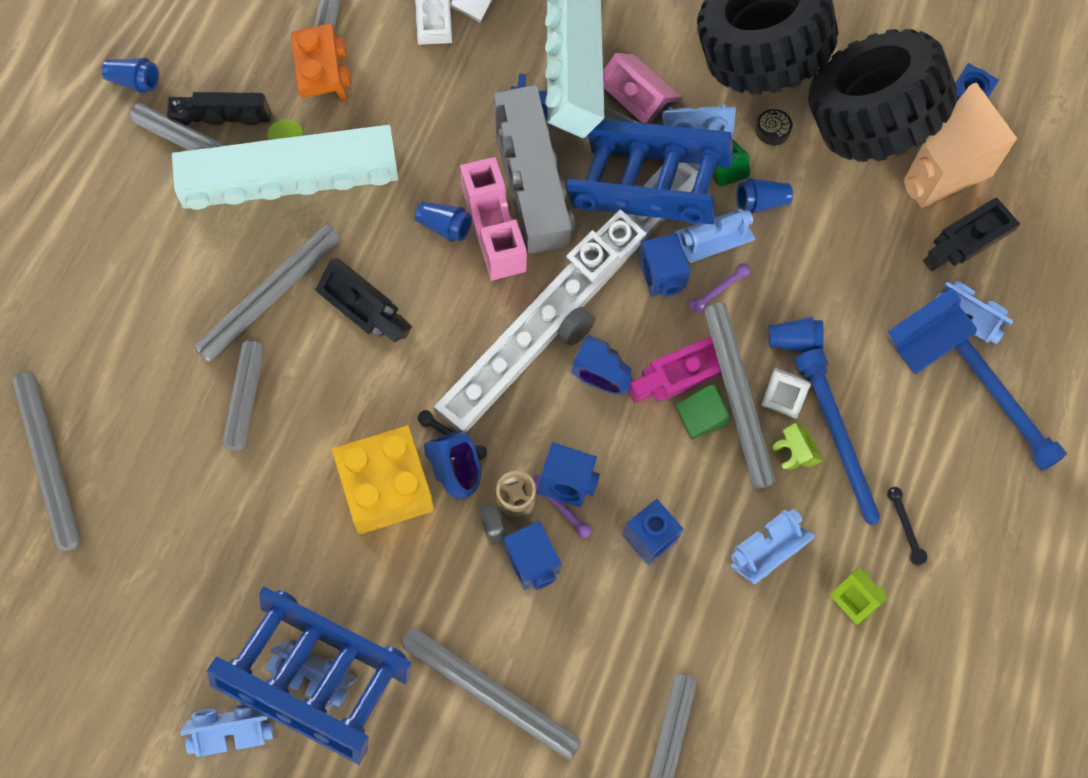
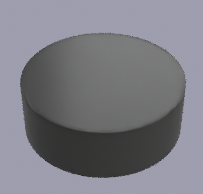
M583 307L574 309L562 321L559 327V336L569 345L578 343L592 328L595 317Z
M493 503L480 507L479 513L489 543L492 545L502 543L503 537L506 536L496 505Z

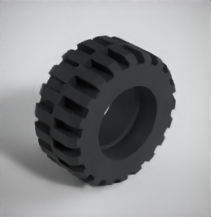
M704 0L697 17V31L711 75L725 87H731L732 90L744 93L746 90L752 95H762L763 91H770L772 94L781 92V88L787 86L793 88L800 85L801 80L804 78L810 79L816 75L819 66L824 67L838 43L837 36L839 34L833 0Z
M897 29L886 30L884 34L878 35L874 33L868 35L866 39L859 42L856 40L848 44V48L845 50H839L833 54L831 60L824 67H820L818 74L814 75L808 92V103L822 138L832 152L848 160L854 158L858 162H868L869 159L873 158L876 161L886 160L887 156L896 154V156L905 154L907 149L924 144L926 138L930 135L935 136L941 130L942 123H947L951 117L958 95L945 52L939 41L922 31L918 33L914 29H904L902 32H899Z

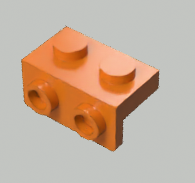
M332 23L291 32L297 88L300 96L306 98L336 91L341 101L348 100L347 87L352 86L348 66L343 65V57L348 56L344 37H337Z

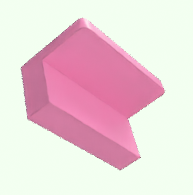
M615 53L603 70V88L641 123L652 124L666 103H677L681 98L680 94L634 54Z

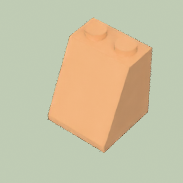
M977 82L971 84L959 98L948 122L942 123L941 130L935 136L930 135L926 139L903 180L907 193L917 201L922 209L992 177L1017 140L1015 134Z

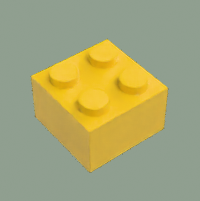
M409 425L332 448L358 535L434 511L432 497Z

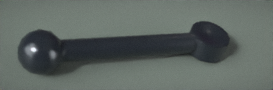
M423 410L419 413L418 421L422 426H432L444 435L455 433L436 421L430 411ZM475 445L478 459H484L487 455L486 447Z
M891 487L887 492V497L895 504L912 550L910 561L914 565H922L927 561V553L920 549L901 500L903 492L898 487Z

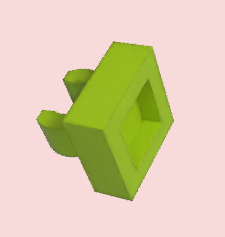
M798 423L782 430L786 439L777 441L772 447L776 452H781L786 448L791 449V459L781 464L783 469L786 470L796 469L799 465L812 468L824 461L808 428Z
M860 567L829 594L856 625L860 624L888 599L885 595V589L883 587L879 588L869 578L871 574L868 571H863Z

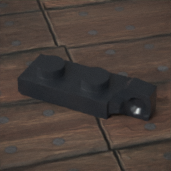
M193 92L192 97H169L167 117L184 125H188L192 121H204L211 125H220L224 121L257 125L260 122H271V109L263 93Z
M996 197L943 229L940 235L933 241L936 247L929 250V254L923 259V262L931 271L943 266L948 261L953 266L959 263L962 264L1014 232L1020 223Z
M339 258L330 259L315 291L366 333H375L380 337L386 335L393 342L405 339L413 326L401 315L396 314L398 311L396 305L392 304L393 302L342 260Z

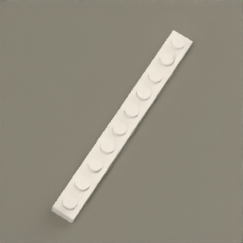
M679 162L671 190L691 192L698 171L687 163ZM662 167L643 187L656 188ZM626 214L647 233V237L665 220L663 218ZM638 248L594 283L570 263L434 406V412L459 433L467 432L559 334V327L565 317L574 309L584 307Z

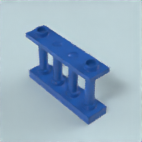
M603 119L588 134L591 150L595 155L586 180L568 179L567 188L573 208L617 213L621 209L625 214L714 225L713 195L707 194L715 166L731 168L734 157L731 132ZM610 155L629 157L621 184L600 182ZM644 159L664 161L656 188L635 186ZM679 162L700 164L692 192L671 190Z
M263 586L259 592L261 610L266 612V615L236 660L231 659L227 662L218 656L215 657L207 669L210 686L360 765L368 751L369 736L364 734L363 726L391 678L406 685L410 678L411 662L407 660L406 655L400 650L391 646L383 648L299 605L297 600L283 590L274 592ZM283 621L303 632L274 678L267 679L265 682L252 675L250 668L280 622ZM317 640H320L339 650V653L311 698L301 701L289 694L288 686ZM357 659L376 669V672L348 719L343 718L342 721H339L326 714L327 710L325 707L353 660Z

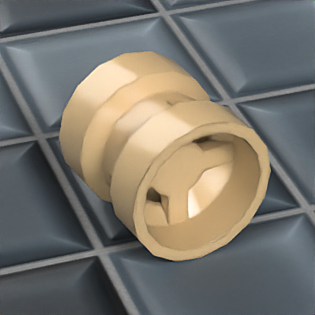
M510 471L498 480L496 502L497 508L503 516L508 519L519 520L527 517L533 511L536 495L533 479L525 472Z

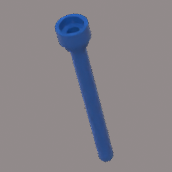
M967 339L956 347L962 358L1031 445L1030 452L1033 454L1031 460L1041 472L1045 471L1062 460L1067 455V452L1058 441L1053 442L1050 437L1045 439L970 341Z
M817 348L806 351L794 359L799 374L804 375L806 380H810L865 522L869 525H875L879 522L880 515L825 377V374L828 372L826 369L828 361L824 350Z

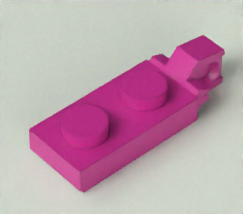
M710 336L650 362L649 367L641 372L643 377L630 382L629 394L634 404L653 395L658 402L663 399L667 400L722 376L712 337Z

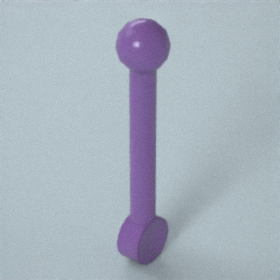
M747 264L738 265L734 274L701 299L693 298L689 304L690 310L695 313L703 312L707 302L740 277H747L750 274V267Z
M535 475L534 477H532L535 483L536 490L541 475ZM546 497L576 527V533L579 537H589L592 531L589 524L582 523L561 501Z

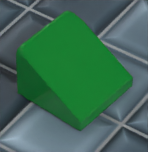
M733 139L734 157L731 168L715 166L712 175L717 185L721 187L750 176L749 154Z
M715 385L702 389L675 406L691 440L726 427L730 418Z

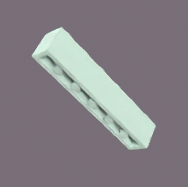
M546 0L547 16L545 25L547 26V42L545 51L547 52V68L545 77L547 78V96L545 104L547 106V123L584 139L604 119L601 0Z
M390 125L172 153L174 190L183 209L199 210L210 205L225 203L237 205L247 200L262 198L274 200L285 195H311L322 190H348L353 186L367 184L384 185L390 181L398 180Z

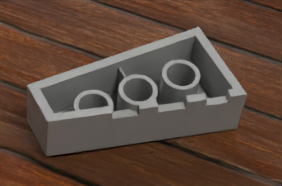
M537 85L494 93L495 137L527 255L570 246L571 232L576 231L575 218L572 210H567L566 187L564 180L559 179L555 149L551 146L548 124L544 117Z

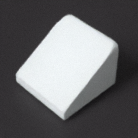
M774 368L761 406L797 419L809 390L810 380Z

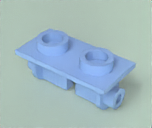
M720 104L719 107H699V109H673V107H668V110L661 111V124L731 132L733 139L736 108L725 107V104Z
M742 209L715 217L714 225L698 223L674 232L678 234L688 264L755 240L748 226L753 223L752 214L749 210L743 211Z
M956 281L954 285L946 282L942 289L947 291L952 287L961 298V309L965 314L972 317L971 321L977 327V332L974 335L987 344L990 341L997 344L1005 333L999 329L1001 324L1007 327L1013 322V320L1006 317L1008 311L993 301L989 300L987 304H984L973 297L976 292L961 282Z
M791 509L789 512L783 510L780 515L764 526L768 535L766 539H764L763 534L757 531L743 543L734 547L735 553L731 555L734 563L730 567L753 584H756L813 540L815 535L798 525L802 522V517L795 509Z
M286 640L272 647L270 652L276 655L270 659L266 670L272 673V678L278 672L297 640ZM312 650L289 687L299 690L305 678L311 680L305 692V695L310 698L334 659L323 660L312 654ZM347 670L326 706L331 708L334 705L340 708L347 697V692L343 690L353 684L358 677L352 675Z
M243 703L236 705L234 711L217 714L216 709L196 712L191 715V719H187L180 731L181 735L192 734L191 737H186V750L188 755L196 754V757L227 752V735H233L236 750L266 745L267 740L274 739L272 722L264 723V720H267L268 717Z

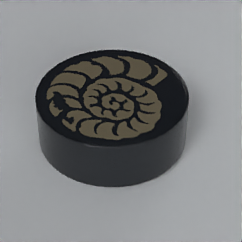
M766 110L758 118L756 134L765 144L781 145L790 136L793 127L792 120L782 110Z

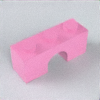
M496 157L460 165L461 189L468 211L472 216V223L490 280L493 281L526 272L527 250L517 220H511L506 201V187Z

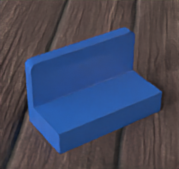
M952 287L888 331V341L914 374H918L977 332V327L961 309V298Z

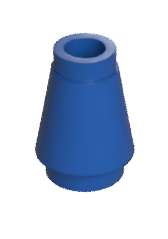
M147 58L108 59L102 66V75L106 81H111L142 94L147 91H153L159 81L157 65L150 62Z
M748 178L746 182H740L736 190L738 208L743 211L749 210L751 214L783 205H790L793 199V190L789 183Z
M422 201L416 209L415 221L448 241L454 242L455 240L463 241L467 237L471 228L472 216L470 213L465 212L463 207Z
M808 317L777 325H769V347L798 352H806L817 348L823 349V320H814L813 317Z

